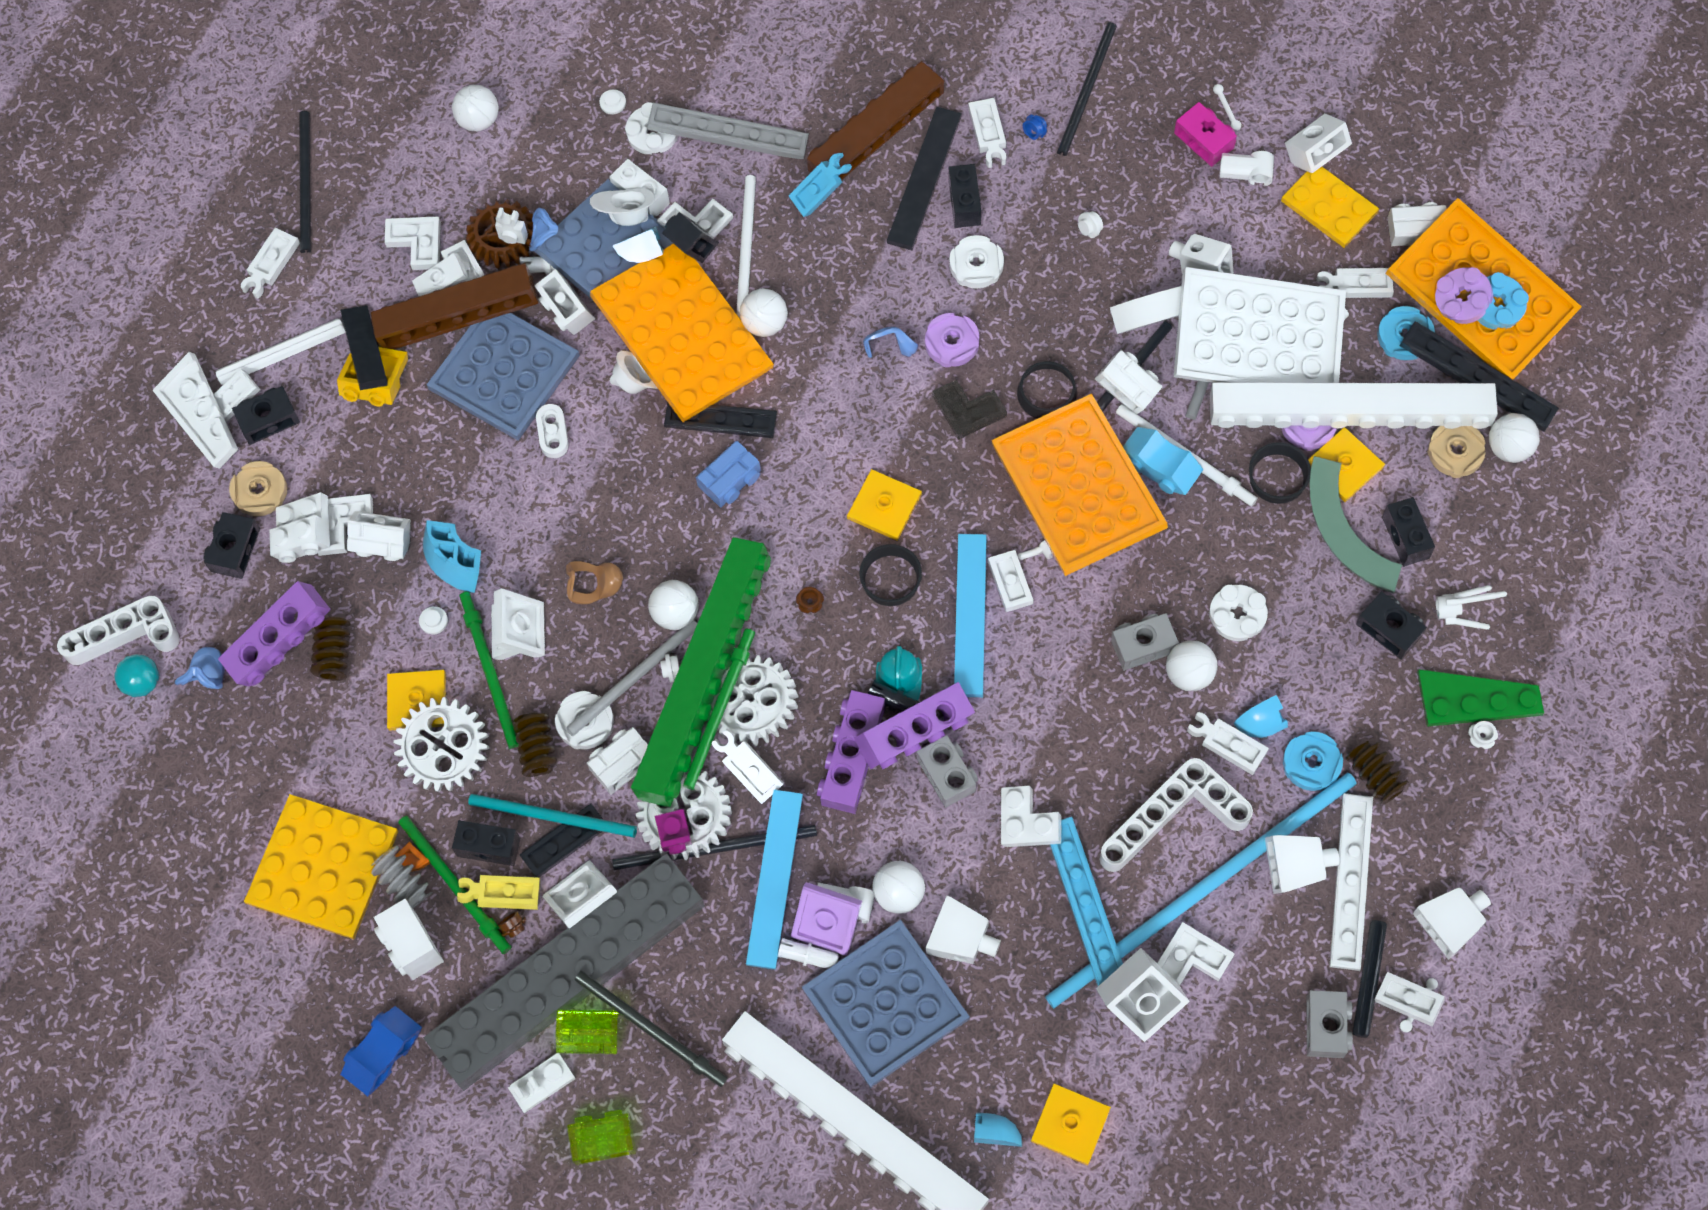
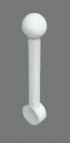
M1216 84L1213 87V91L1215 94H1218L1231 121V128L1234 131H1238L1241 128V123L1235 119L1223 94V86Z
M1434 978L1428 979L1426 981V989L1431 991L1438 987L1437 980ZM1408 1016L1406 1020L1400 1023V1029L1403 1032H1410L1414 1019Z

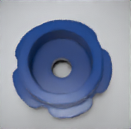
M1031 114L1027 116L1026 121L1023 123V131L1032 140H1036L1039 137L1043 138L1047 133V123L1041 116Z

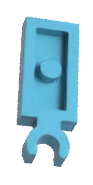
M843 153L832 155L829 162H821L789 195L803 217L812 214L842 183V180L839 178L840 174L848 173L851 170V164H845L842 167L839 165V160L844 156Z

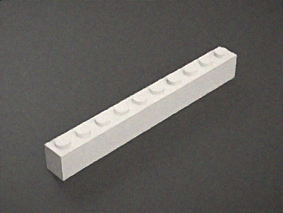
M1212 383L1210 392L1211 425H1218L1222 428H1230L1234 425H1246L1250 428H1258L1262 425H1275L1277 428H1287L1292 425L1305 428H1315L1318 426H1331L1333 428H1344L1346 426H1360L1361 428L1388 426L1394 429L1403 426H1416L1421 429L1431 426H1444L1448 429L1472 426L1476 429H1483L1492 426L1498 414L1495 383Z
M744 1011L722 1039L724 1046L727 1047L724 1052L736 1062L742 1059L750 1065L748 1071L761 1081L766 1077L774 1084L772 1089L785 1100L790 1096L798 1102L796 1108L808 1118L815 1115L822 1121L820 1127L828 1134L835 1137L838 1133L847 1141L844 1145L857 1156L861 1152L871 1159L868 1164L882 1175L886 1171L896 1178L893 1183L906 1194L910 1190L920 1197L918 1203L926 1210H983L988 1204L989 1199L747 1012Z

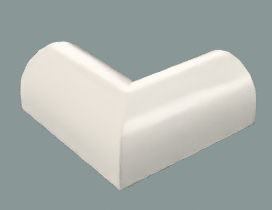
M714 199L695 217L674 202L657 222L665 228L667 221L680 212L698 223L715 238L733 219V214Z

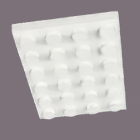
M1185 267L1182 275L1174 377L1211 383H1339L1346 291Z

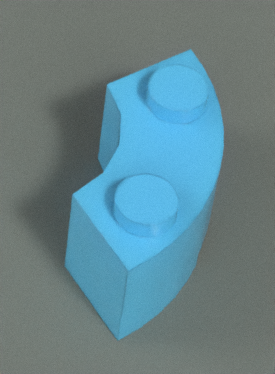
M1137 427L1123 446L1137 472L1157 482L1159 487L1168 494L1175 492L1186 495L1203 471V468L1190 451L1171 444L1157 430Z
M427 520L423 537V552L430 568L443 581L453 587L475 593L481 550L472 548L462 542L456 533L455 524Z

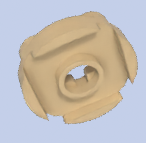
M1440 426L1433 433L1427 452L1430 461L1436 469L1453 478H1460L1474 473L1481 466L1486 453L1484 447L1485 440L1480 431L1472 426H1460L1454 429ZM1461 445L1463 447L1462 454L1453 453L1450 446L1457 447Z
M255 461L241 467L242 471L237 476L234 475L231 479L229 486L231 499L242 513L249 516H265L276 511V507L282 506L287 495V483L283 474L268 462ZM259 483L265 488L260 494L251 492Z

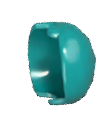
M134 654L126 656L118 663L114 676L120 691L136 698L146 696L153 691L160 674L152 659L145 655Z

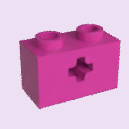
M1200 102L1176 120L1174 134L1211 167L1221 160L1222 153H1229L1235 147L1237 135L1229 125L1223 124L1210 108L1204 107Z

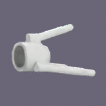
M1490 585L1454 594L1437 596V618L1445 619L1446 625L1457 624L1489 629V624L1456 618L1457 615H1462V604L1505 597L1507 592L1480 594L1492 589Z

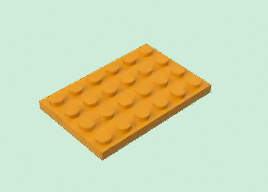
M1459 198L1439 216L1385 273L1484 362L1512 380L1582 307ZM1474 267L1479 269L1486 277L1492 276L1497 272L1503 273L1505 276L1517 281L1524 291L1527 292L1529 300L1526 312L1517 324L1507 329H1490L1478 321L1468 324L1455 323L1454 320L1444 317L1437 307L1435 292L1438 280L1459 268ZM1463 290L1457 295V298H1461L1463 302L1467 301V296L1471 294V291ZM1493 297L1495 299L1494 305L1496 307H1498L1499 305H1503L1505 307V304L1503 303V300L1500 297Z
M672 244L663 249V255L649 261L640 262L590 291V297L681 421L684 422L771 370L774 364L752 334L744 327L740 318L699 263L681 251L675 244Z
M1092 394L991 440L997 455L1064 576L1168 528L1167 521Z

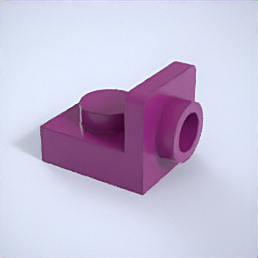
M684 809L654 816L663 852L669 851V854L672 855L687 851L686 846L692 845Z

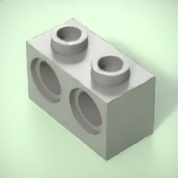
M947 735L917 751V761L945 808L976 792L975 782L978 781L971 766L966 767L961 758L964 755L956 741L952 743ZM938 754H945L949 757V760L945 763H938L934 760V757ZM953 778H959L964 784L959 788H954L948 782Z

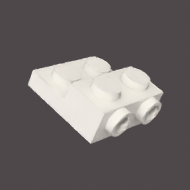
M320 492L276 507V528L269 530L270 556L279 559L280 562L290 563L294 562L298 557L315 555L320 550L330 547L327 495Z

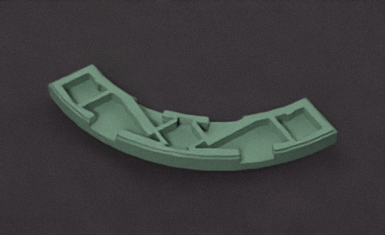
M1314 456L1310 473V500L1313 516L1324 542L1335 557L1362 580L1394 594L1402 565L1378 555L1357 537L1349 526L1340 503L1338 483L1341 463Z

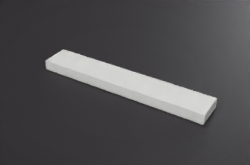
M1346 793L1342 795L1338 848L1339 865L1337 866L1329 967L1361 970L1373 797Z

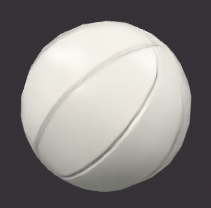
M482 85L463 87L455 95L452 104L453 116L457 123L469 131L476 132L489 128L495 122L499 110L497 99L492 91Z
M762 288L752 291L744 298L740 306L742 324L755 336H772L783 328L787 320L788 311L785 301L778 293L770 289Z
M1510 413L1500 417L1492 425L1489 432V444L1493 453L1506 462L1517 463L1528 459L1537 450L1540 441L1539 430L1535 422L1523 414Z
M668 580L659 584L652 591L648 608L652 619L659 626L669 630H679L688 626L695 619L699 609V601L695 591L688 584L678 580Z
M1184 641L1176 645L1169 653L1166 661V671L1169 679L1175 686L1185 691H1198L1207 687L1213 681L1218 667L1214 652L1209 646L1199 641Z
M892 861L882 866L876 873L872 884L876 901L882 908L892 913H907L920 904L925 893L922 874L915 866L904 861Z

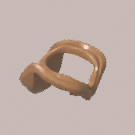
M574 561L566 565V573L569 576L567 596L570 601L576 604H591L597 600L613 596L622 585V571L613 563H603L595 566L587 562ZM576 571H588L596 576L597 588L594 592L585 594L573 591Z

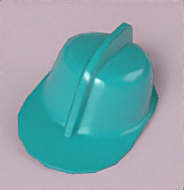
M897 646L896 649L885 653L881 661L877 662L876 681L896 691L898 689L903 690L904 695L918 701L922 685L921 659L919 657L915 658L911 652L903 649L901 646Z

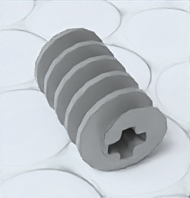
M397 845L382 854L371 865H375L371 874L373 876L383 874L378 883L380 885L390 883L386 890V893L389 895L398 892L393 901L397 904L406 899L414 909L433 892L425 894L424 891L429 885L427 882L420 885L417 884L421 877L420 873L412 876L409 874L414 867L413 864L402 865L406 855L395 857L399 849Z

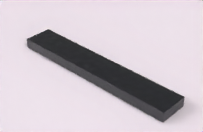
M936 106L889 232L887 244L913 251L959 126L962 113Z
M1416 321L1412 324L1399 345L1460 383H1495L1497 405L1509 413L1523 414L1535 422L1537 428L1543 432L1547 429L1559 407Z

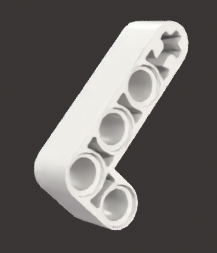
M147 596L66 633L59 639L57 648L70 664L80 665L147 634L156 648L163 652L175 649L179 644L180 638L169 611L160 599L155 596ZM158 609L154 616H149L152 610ZM132 621L128 628L122 629L126 622ZM169 632L165 639L159 640L163 633ZM106 633L102 640L96 641L100 634Z

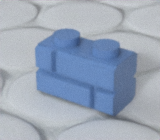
M735 441L696 477L697 485L719 507H722L726 502L731 504L738 498L740 490L746 484L750 486L757 481L761 471L760 463L738 441Z

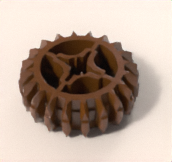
M496 199L493 206L485 202V210L477 209V216H470V225H467L466 228L468 234L466 235V240L470 245L469 249L473 255L475 254L479 262L484 260L487 267L493 264V261L495 268L498 270L501 263H505L507 268H510L511 261H515L517 265H520L521 256L529 257L528 251H530L529 246H531L530 242L533 234V214H530L526 206L521 208L518 201L511 205L508 199L505 200L504 204H500ZM499 208H503L504 212L512 215L513 210L519 213L518 220L524 221L528 233L525 244L517 242L510 244L499 239L495 227ZM490 224H492V226H491L488 230L485 231V229H486Z

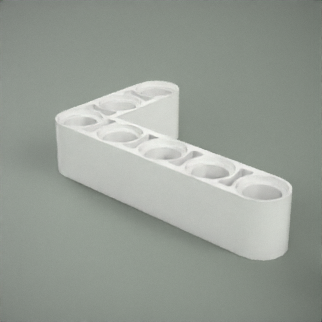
M1197 758L1189 759L1104 843L1101 849L1100 863L1107 871L1115 872L1122 869L1193 797L1202 803L1223 824L1234 831L1243 830L1248 826L1253 813L1252 806L1204 761ZM1191 770L1197 771L1202 778L1192 780L1188 777L1187 772ZM1175 790L1181 794L1182 798L1172 800L1167 796V792ZM1217 790L1222 793L1223 798L1221 800H1214L1208 792ZM1155 810L1161 814L1162 818L1151 820L1146 813ZM1240 810L1245 815V818L1243 820H1236L1231 816L1230 812ZM1134 830L1139 832L1142 838L1133 841L1127 837L1126 833ZM1112 850L1117 851L1121 855V859L1111 861L1107 858L1106 853Z

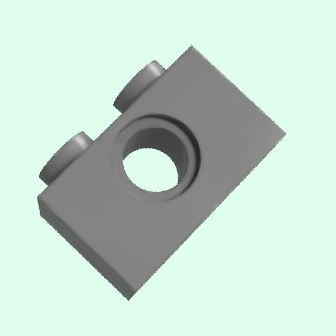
M1167 613L1160 616L1158 614L1148 615L1142 619V622L1133 625L1131 623L1122 624L1116 627L1115 631H1112L1111 642L1123 671L1166 657L1179 644ZM1146 636L1151 642L1141 644L1136 638Z
M1310 990L1306 996L1307 1056L1344 1058L1348 1050H1352L1353 1045L1352 1032L1347 1031V1020L1352 1019V1002L1347 1001V992ZM1325 1018L1334 1020L1337 1030H1326L1322 1020Z

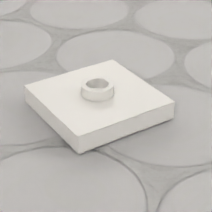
M589 860L546 892L543 898L570 929L616 894L617 891Z

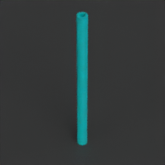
M471 794L468 800V804L471 806L633 838L637 834V826L476 794Z

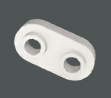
M546 404L536 414L539 443L544 455L549 458H559L567 452L569 447L565 417L559 406ZM550 417L556 419V421L552 424H548L546 422L547 419ZM553 442L560 443L557 448L553 449L550 447Z

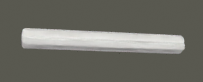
M335 319L220 368L216 371V376L221 385H224L240 369L244 370L247 374L253 373L344 334V326L340 319Z

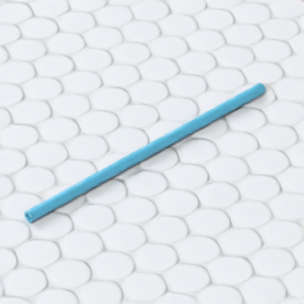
M1350 773L1343 775L1116 943L1121 959L1267 851L1266 837L1289 835L1343 795V793L1357 784L1354 777ZM1090 963L1045 996V999L1053 1009L1095 979Z

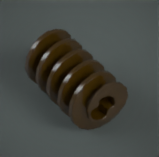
M340 617L324 618L321 624L314 627L316 631L313 634L315 643L312 645V650L314 653L311 656V661L314 664L310 667V671L314 676L330 681H342L347 678V675L339 672V670H344L348 667V664L340 661V659L348 658V653L341 649L348 648L349 642L341 638L350 636L348 630L342 629V627L350 626V621Z
M528 713L516 717L513 721L515 722L513 726L514 731L518 733L515 738L519 744L517 749L518 753L521 754L519 761L523 765L521 769L523 776L535 777L549 774L553 771L550 766L557 762L556 757H548L549 754L555 752L554 746H546V744L553 741L551 735H544V733L551 730L550 725L542 724L549 720L548 714Z
M1366 741L1354 748L1345 758L1347 761L1355 760L1352 765L1353 770H1362L1359 778L1361 780L1369 779L1366 788L1368 790L1376 789L1373 797L1374 799L1383 798L1380 806H1383L1401 794L1409 782L1408 780L1397 781L1402 773L1400 770L1391 773L1390 769L1395 764L1394 761L1383 762L1388 753L1386 751L1382 753L1376 752L1381 745L1380 742L1370 744L1369 741Z

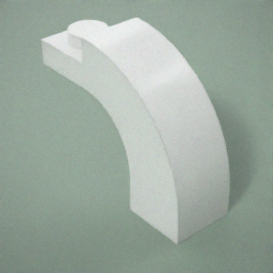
M1181 286L1110 307L1117 334L1178 317Z

